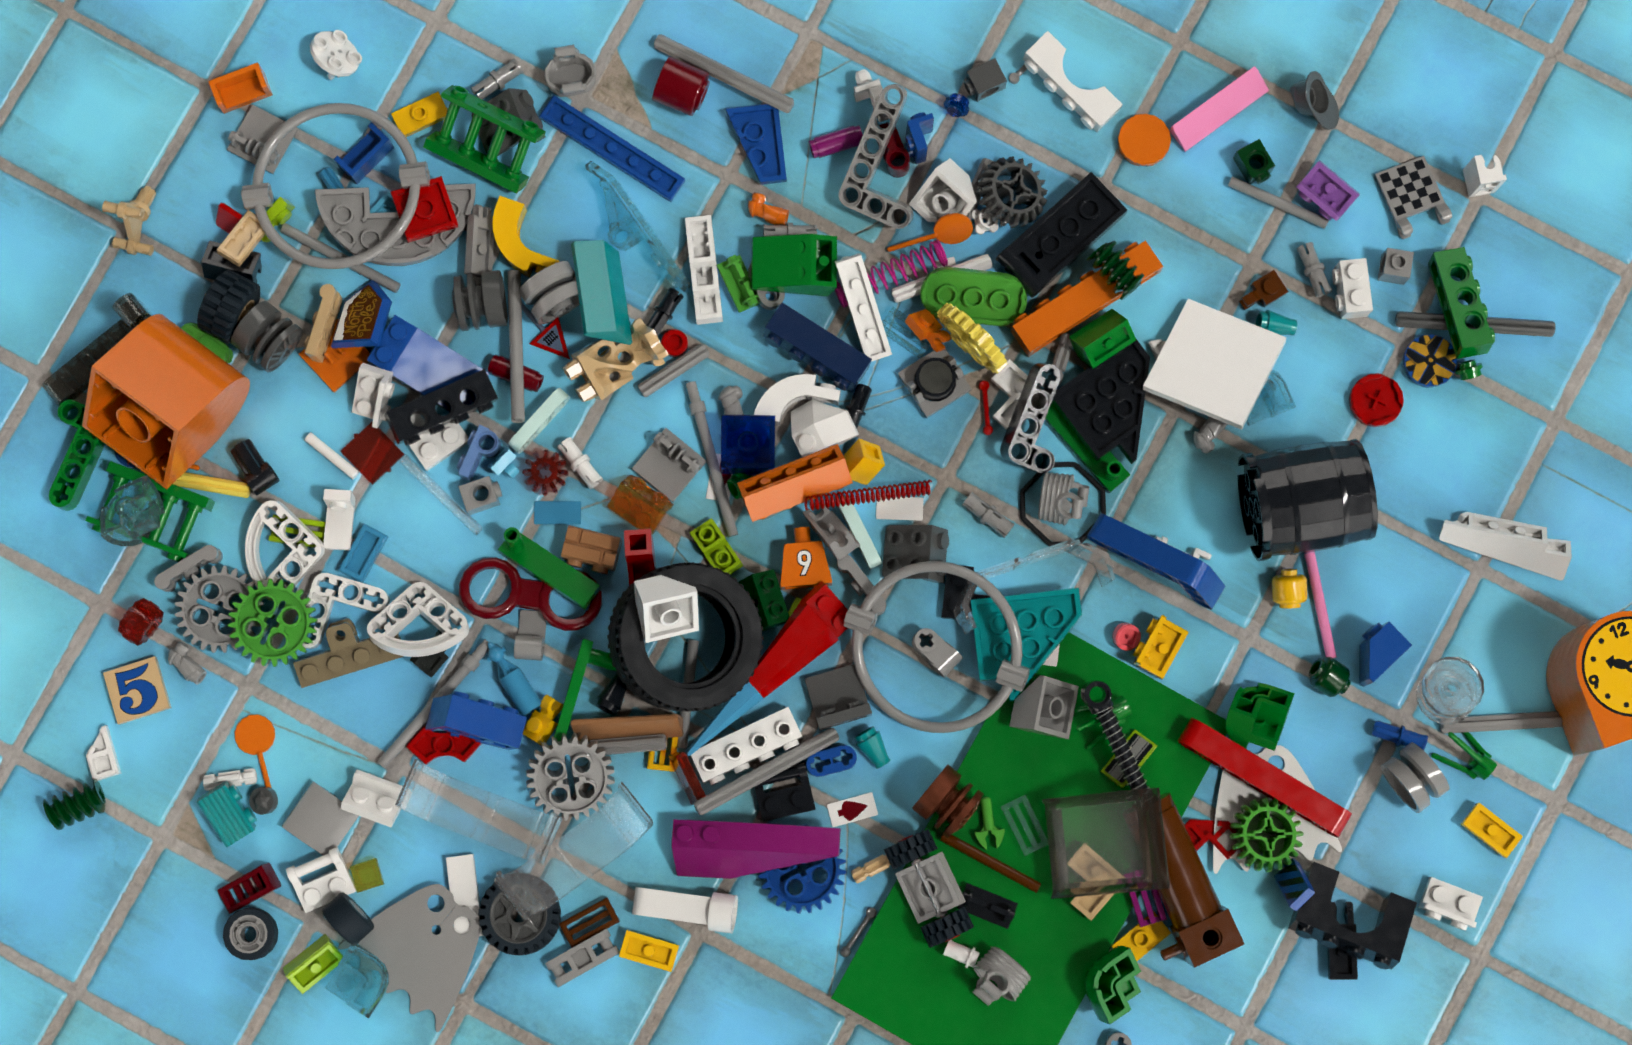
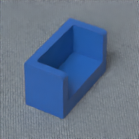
M372 122L368 125L370 132L342 159L338 155L334 158L338 167L356 184L394 148L390 139Z

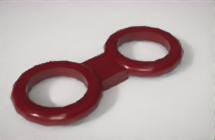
M496 557L483 558L473 562L463 572L459 582V597L463 606L473 615L483 619H498L509 614L515 607L541 611L543 618L555 628L564 631H576L590 625L598 616L602 606V592L600 590L591 601L589 609L583 616L576 619L558 617L552 611L549 604L553 588L544 582L521 579L515 567L508 561ZM486 569L502 571L511 581L512 590L509 598L503 604L496 607L486 608L478 605L470 595V585L473 578L479 572ZM579 571L580 573H582L583 575L597 583V581H595L588 573Z

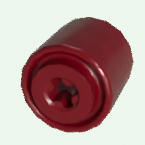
M669 56L658 77L652 100L693 116L695 111L700 109L710 84V81H708L709 73Z

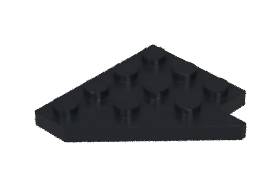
M1137 339L1093 369L1089 367L1057 389L1053 397L1052 403L1096 461L1116 447L1122 451L1131 464L1137 460L1146 393L1143 390V385L1148 377L1150 356Z

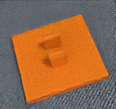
M339 319L335 322L327 351L324 354L323 363L312 361L305 354V349L299 353L334 393L359 371L362 363H368L367 359L371 354L365 347H331Z

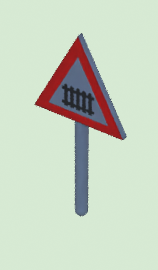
M522 303V311L541 331L529 344L570 359L559 317L545 328L542 324H538L533 314Z

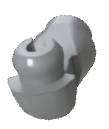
M727 386L720 392L718 400L722 402L726 423L734 431L747 424L739 401L743 393L738 386Z
M1208 417L1204 426L1198 432L1194 431L1193 440L1196 448L1201 449L1203 453L1211 452L1215 447L1212 440L1228 424Z
M179 642L175 648L172 647L169 651V665H175L186 681H191L198 685L204 680L207 672L191 657L187 656L190 652V647L183 642Z

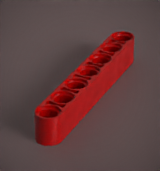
M1191 718L1177 741L1268 798L1278 800V804L1287 805L1288 810L1296 812L1298 816L1323 831L1326 830L1328 834L1339 838L1352 815L1351 812L1197 719Z

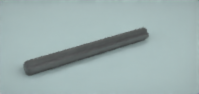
M1399 311L1396 314L1395 323L1397 327L1448 330L1443 314ZM1487 317L1489 327L1493 328L1494 333L1552 337L1556 329L1555 322ZM1466 323L1468 328L1475 329L1472 324Z

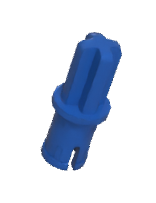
M1376 721L1372 728L1373 736L1394 742L1397 747L1400 745L1407 746L1413 742L1424 750L1427 744V735L1406 730L1403 725L1397 727Z

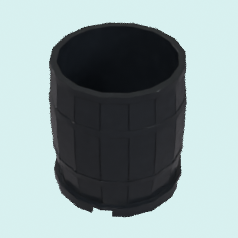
M1357 439L1300 445L1277 449L1254 456L1252 453H1246L1239 457L1238 466L1244 465V474L1237 475L1241 514L1246 536H1254L1256 545L1250 546L1258 562L1268 560L1271 556L1296 555L1316 552L1375 538L1378 528L1376 490L1367 454Z

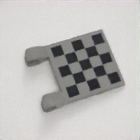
M1424 156L1374 175L1393 216L1401 239L1409 238L1413 232V228L1407 218L1432 208L1435 209L1437 219L1441 225L1450 222L1452 212L1445 203Z

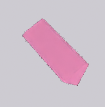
M1254 66L1171 127L1170 133L1185 152L1269 92L1258 69Z

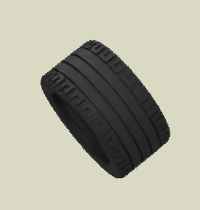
M694 562L660 567L636 579L635 581L662 575L696 587L697 595L708 601L721 617L725 630V645L722 656L714 669L697 681L684 684L675 682L662 675L653 666L645 650L644 637L635 602L633 582L622 593L621 598L617 600V604L612 610L613 615L610 616V625H608L609 635H607L612 665L616 668V674L619 675L622 683L626 684V688L631 690L636 697L641 698V700L652 706L673 711H702L719 706L721 703L727 702L731 697L736 696V693L741 691L743 686L749 682L750 676L754 675V670L759 665L757 663L758 659H761V649H763V626H761L760 622L762 619L759 617L758 607L754 605V599H751L749 596L750 593L744 589L742 584L737 582L735 577H730L729 573L723 572L721 569L714 568L711 565Z

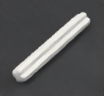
M984 254L952 267L985 271L992 268V261L988 254ZM926 276L893 288L891 293L894 301L899 303L920 295L921 286Z

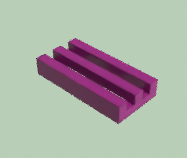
M1147 867L1123 874L1127 878L1125 882L1139 927L1167 920L1159 893ZM1143 874H1146L1159 915L1157 917H1154L1143 882ZM1133 877H1136L1149 918L1147 920H1144L1131 880Z

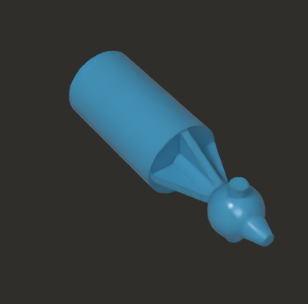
M492 642L487 643L489 652L486 659L488 662L491 660L497 662L499 682L517 710H519V713L522 716H526L539 708L541 700L522 670L504 658V652L507 650L506 647L496 646Z

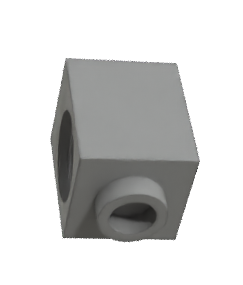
M1387 248L1381 255L1378 281L1404 285L1410 279L1414 252Z
M490 476L458 486L469 515L500 505L498 499L502 497L498 481L493 482ZM482 488L488 489L489 495L487 499L477 501L475 498L476 492Z

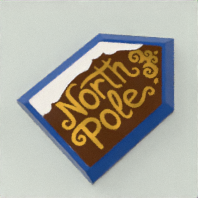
M372 280L344 302L332 340V348L380 345L392 301L377 282Z

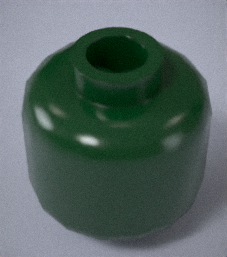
M1332 657L1316 660L1309 670L1311 685L1328 697L1345 693L1351 684L1349 669Z

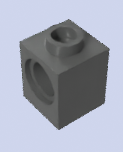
M996 58L967 71L966 81H964L968 94L970 96L974 95L977 102L1005 89L1007 83Z

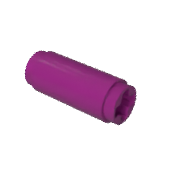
M858 125L814 137L812 140H809L813 158H821L858 147L863 134Z

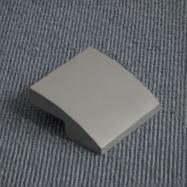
M312 781L282 824V827L320 854L325 855L329 853L330 849L338 847L359 816L342 810V801Z

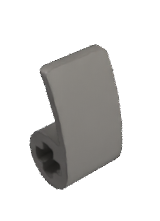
M520 611L519 631L515 637L514 645L515 659L542 661L547 621L543 618L541 611Z

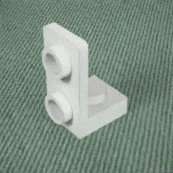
M324 489L323 500L327 505L323 547L328 550L349 551L352 542L356 499L351 490Z

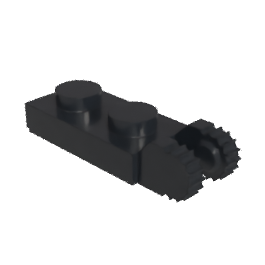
M1331 902L1332 912L1337 920V907L1335 902ZM1346 902L1344 906L1346 924L1341 925L1352 932H1356L1352 902ZM1327 947L1328 979L1357 980V959L1349 956L1344 950Z

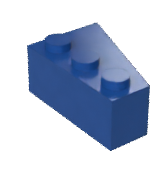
M454 691L451 695L433 698L426 730L442 729L451 732L450 736L459 738V735L475 739L476 742L506 750L519 749L527 717L518 714L519 710L511 707L499 709L493 707L494 702L484 699H478V702L469 699L470 695Z

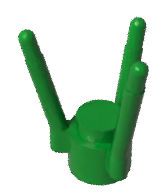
M1112 695L1111 698L1114 703L1112 711L1116 714L1115 717L1119 720L1118 724L1120 726L1127 722L1126 717L1132 715V711L1124 696L1121 695L1114 698ZM1086 704L1075 707L1074 712L1089 710V707ZM1096 716L1077 726L1076 730L1082 731L1098 723L1099 719H1096L1098 717ZM1105 732L1098 735L1086 746V749L1091 750L1106 737Z
M1449 732L1448 736L1471 756L1468 761L1470 768L1436 753H1432L1431 757L1466 773L1473 779L1477 776L1483 780L1488 778L1497 766V763L1491 759L1492 755L1485 751L1469 732H1464L1463 734L1478 752L1473 751L1453 732Z

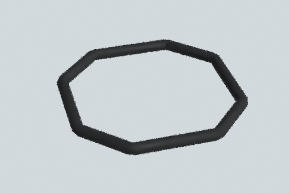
M1055 462L1053 468L1074 467L1100 491L1101 513L1106 515L1104 487L1078 463ZM1037 472L1020 491V518L1022 522L1050 547L1080 546L1087 539L1092 526L1077 541L1051 542L1026 518L1025 492L1044 474Z

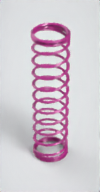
M936 239V241L930 242V253L921 245L920 257L915 250L911 249V262L905 254L901 253V266L895 258H891V270L885 262L880 264L881 273L872 265V279L868 273L867 275L876 294H879L873 268L879 275L886 290L889 289L883 264L889 271L896 286H898L893 261L897 264L905 281L908 282L902 256L908 262L916 278H918L912 252L919 260L925 274L928 272L923 259L922 248L927 253L934 268L938 269L933 256L932 244L943 267L947 266L948 260L940 241ZM837 281L835 292L841 306L845 308L848 306L844 290H842L843 287L841 288L840 283Z

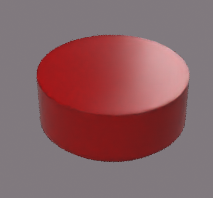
M676 329L669 330L662 337L661 344L667 350L668 356L679 357L687 351L688 340L682 331Z

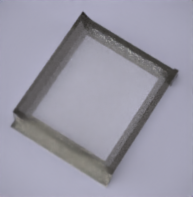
M1159 788L1042 799V804L1045 805L1053 884L1051 899L1170 888Z

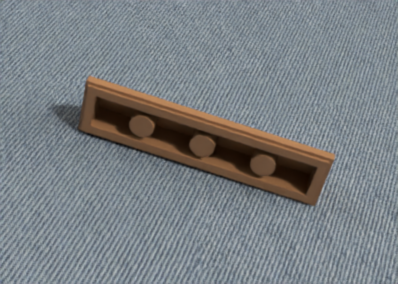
M678 714L574 719L571 721V727L579 741H581L584 735H587L588 742L598 739L664 734L667 738L683 736V717Z

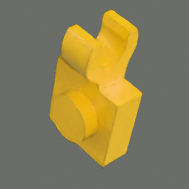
M547 694L541 701V711L534 710L523 731L525 736L541 746L542 742H547L558 725L553 720L563 708V704Z

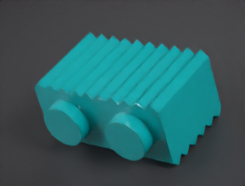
M227 781L202 795L197 800V804L226 848L253 832L256 827L254 822L257 821L250 807L245 809L240 802L242 795L234 784L230 786Z

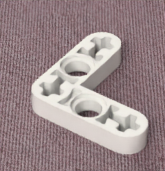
M330 573L318 574L312 582L308 595L311 601L306 606L310 608L314 604H322L325 613L316 622L321 624L320 628L316 626L313 628L317 630V633H313L316 636L315 641L312 640L313 644H306L305 642L303 646L306 649H314L321 644L334 601L374 613H380L389 605V595L384 590ZM326 578H329L330 584L339 587L338 597L334 596L337 592L332 589H326L325 593L322 592L323 588L319 586L320 581L325 582ZM350 585L356 586L359 591L357 598L354 600H347L344 596V590ZM364 589H368L366 594L372 597H376L377 593H380V598L384 600L383 604H377L376 607H373L374 603L364 599L363 605L360 604L364 597Z

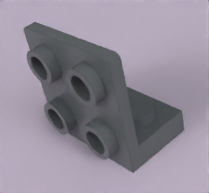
M854 664L805 679L820 731L872 716L870 705Z

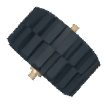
M231 270L224 271L214 280L204 295L198 312V328L227 344H231V337L240 321L259 303V284Z

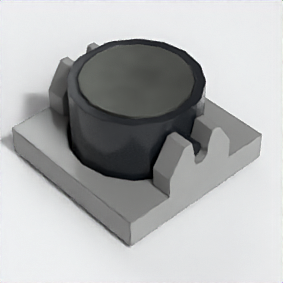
M946 348L940 352L932 351L898 372L899 377L926 419L972 390L964 378L962 369L958 367L955 358L949 355Z

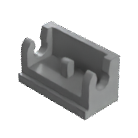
M826 506L817 515L809 508L807 511L802 512L813 531L838 561L860 546L856 538L835 513L827 509Z

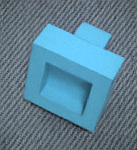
M507 447L487 465L498 476L504 471L511 478H514L520 472L511 463L517 456Z

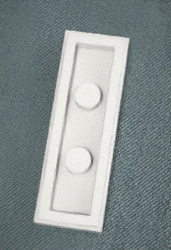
M474 854L447 857L449 889L454 896V901L459 906L469 907L478 915L480 900ZM461 916L455 919L454 930L457 933L465 934L469 931L471 924L468 918ZM480 928L479 936H484L482 933V929Z

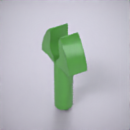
M983 797L980 799L983 828L980 832H975L974 834L979 844L987 850L985 838L988 835V831H991V834L995 836L997 849L1003 840L1005 829L999 830L994 826L991 798Z

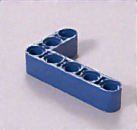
M1099 514L1087 535V538L1095 544L1181 585L1195 602L1210 610L1213 609L1226 587L1212 568L1205 562L1105 514Z

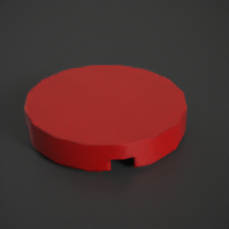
M1379 373L1369 374L1359 379L1351 389L1349 396L1350 410L1355 418L1362 424L1371 427H1381L1393 422L1401 412L1404 403L1403 392L1398 383L1392 378L1390 379Z

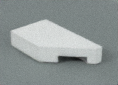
M106 725L102 726L94 744L86 754L92 779H97L98 781L122 774L109 728Z

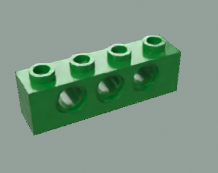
M1465 247L1433 252L1428 266L1456 358L1460 359L1487 354L1495 342V333L1487 322L1488 311L1479 296L1480 285L1477 279L1474 280L1471 257L1467 256ZM1451 276H1456L1461 281H1455ZM1458 300H1464L1468 305H1463ZM1466 323L1472 324L1475 329L1468 328Z

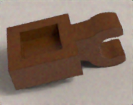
M1275 270L1254 281L1250 285L1253 291L1242 297L1239 303L1244 310L1259 301L1265 308L1286 295L1288 290Z

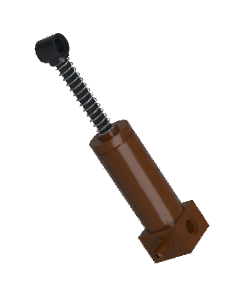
M1089 681L1081 689V699L1089 707L1091 714L1097 715L1098 718L1096 719H1099V726H1102L1104 730L1102 733L1105 732L1107 737L1105 739H1108L1110 743L1108 746H1111L1112 753L1114 752L1116 756L1114 759H1117L1118 766L1120 765L1121 772L1125 776L1123 779L1127 780V786L1129 785L1130 792L1134 796L1133 799L1135 798L1136 800L1131 808L1123 812V817L1128 824V828L1173 924L1169 927L1176 944L1161 950V957L1166 961L1181 954L1185 962L1195 968L1244 945L1229 909L1222 906L1170 792L1157 795L1149 791L1150 786L1146 785L1147 780L1143 778L1144 773L1140 772L1141 767L1137 765L1138 760H1135V754L1130 750L1132 747L1128 745V740L1124 737L1125 733L1122 732V727L1118 724L1119 720L1116 719V714L1112 711L1114 703L1111 698V689L1102 681ZM1097 686L1102 690L1103 695L1100 701L1093 702L1089 694L1091 689ZM1210 930L1209 938L1203 941L1204 933Z

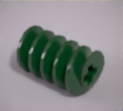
M1112 241L1100 246L1087 258V261L1096 259L1092 267L1094 269L1103 267L1099 275L1101 277L1110 275L1106 283L1108 285L1117 283L1113 291L1115 293L1124 291L1120 297L1123 300L1140 286L1144 274L1134 275L1137 266L1134 265L1128 268L1127 264L1130 258L1120 259L1123 250L1113 251L1116 241Z
M93 779L92 789L87 783H83L82 793L76 787H73L72 797L66 791H63L62 801L56 795L52 796V805L45 799L43 800L46 816L57 830H62L65 824L68 826L73 825L75 820L78 822L84 821L85 815L89 818L94 817L95 811L104 813L106 800L97 779Z

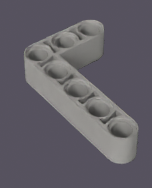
M891 84L886 86L879 96L839 190V200L850 209L893 228L901 229L909 225L913 220L912 208L906 203L870 188L907 100L905 88L899 84ZM891 89H896L900 93V101L897 104H893L888 100L887 95ZM880 114H886L890 119V124L885 129L877 124V117ZM870 138L876 139L879 143V150L876 153H872L867 149V141ZM859 163H864L868 166L869 173L867 177H861L857 174L856 167ZM849 187L857 190L859 195L857 201H850L846 197V190ZM872 198L881 200L883 205L881 212H874L870 208ZM896 209H902L906 212L907 219L904 223H899L895 220L894 212Z

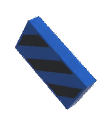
M1292 858V863L1285 865L1274 877L1289 907L1297 911L1315 894V891L1300 863Z

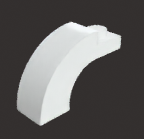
M800 374L790 376L775 383L764 393L756 406L753 419L756 422L780 426L783 414L792 404L802 400L815 399L824 403L839 405L841 390H836L835 385L827 383L815 386L816 375Z

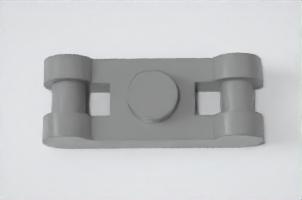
M212 545L204 546L158 574L154 580L155 586L165 592H172L176 588L178 581L183 578L186 580L191 579L192 574H199V569L208 563L218 564L221 562L223 554Z
M846 555L841 560H837L838 570L842 573H848L853 579V582L850 584L859 596L862 594L867 596L874 585L850 555ZM882 596L877 599L871 608L872 611L878 613L877 616L882 615L886 610V602Z
M608 929L601 931L545 963L548 971L551 970L556 978L554 982L557 988L620 953L617 946H613L609 937L611 935ZM600 943L604 952L597 956L592 946ZM565 961H568L572 969L568 973H565L561 966Z

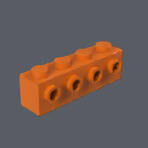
M838 444L740 481L737 485L751 521L754 522L803 503L808 495L811 497L812 495L826 494L842 489L853 482L845 458Z

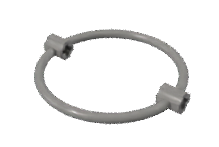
M331 103L306 109L278 127L259 154L253 173L252 185L242 186L241 196L244 208L246 210L255 209L257 219L263 231L271 242L284 254L312 267L344 269L358 266L377 258L398 241L414 216L419 200L420 187L430 186V172L426 161L417 162L411 144L401 130L389 119L363 106L348 103ZM350 114L376 123L387 131L401 148L407 164L399 165V178L402 188H409L407 204L394 229L371 249L345 258L331 259L312 256L296 249L285 241L270 222L265 208L273 207L274 197L271 185L263 183L265 169L269 158L279 142L300 124L323 115Z
M926 561L899 568L880 580L865 597L861 606L851 604L844 619V627L853 630V661L857 675L866 693L888 716L916 730L931 733H949L973 727L993 715L1004 704L1013 689L1022 692L1029 677L1030 668L1021 665V633L1012 608L991 582L964 566L942 561ZM919 573H949L977 585L998 606L1009 630L1011 661L1004 659L999 668L996 683L1002 685L1000 691L980 711L960 720L930 722L903 713L881 695L871 680L864 661L863 634L869 636L877 621L878 613L871 610L874 603L894 583Z

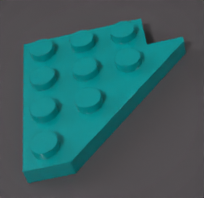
M1079 588L1004 596L1014 612L1021 633V665L1030 668L1025 686L1081 618L1082 610ZM991 598L971 600L980 682L996 680L1002 661L1004 659L1011 661L1009 630L1000 609ZM1013 689L1009 695V700L1014 701L1021 692Z

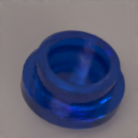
M953 93L945 99L944 107L947 113L953 117L966 116L969 112V100L961 94Z

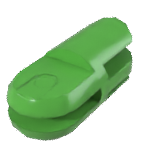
M190 322L180 327L228 364L232 362L233 351L220 339L200 330L197 323Z

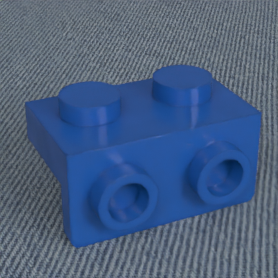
M925 112L918 113L907 121L905 149L909 154V158L913 157L916 164L926 161L928 147L924 135L931 133L933 130L934 117L932 113L927 115Z

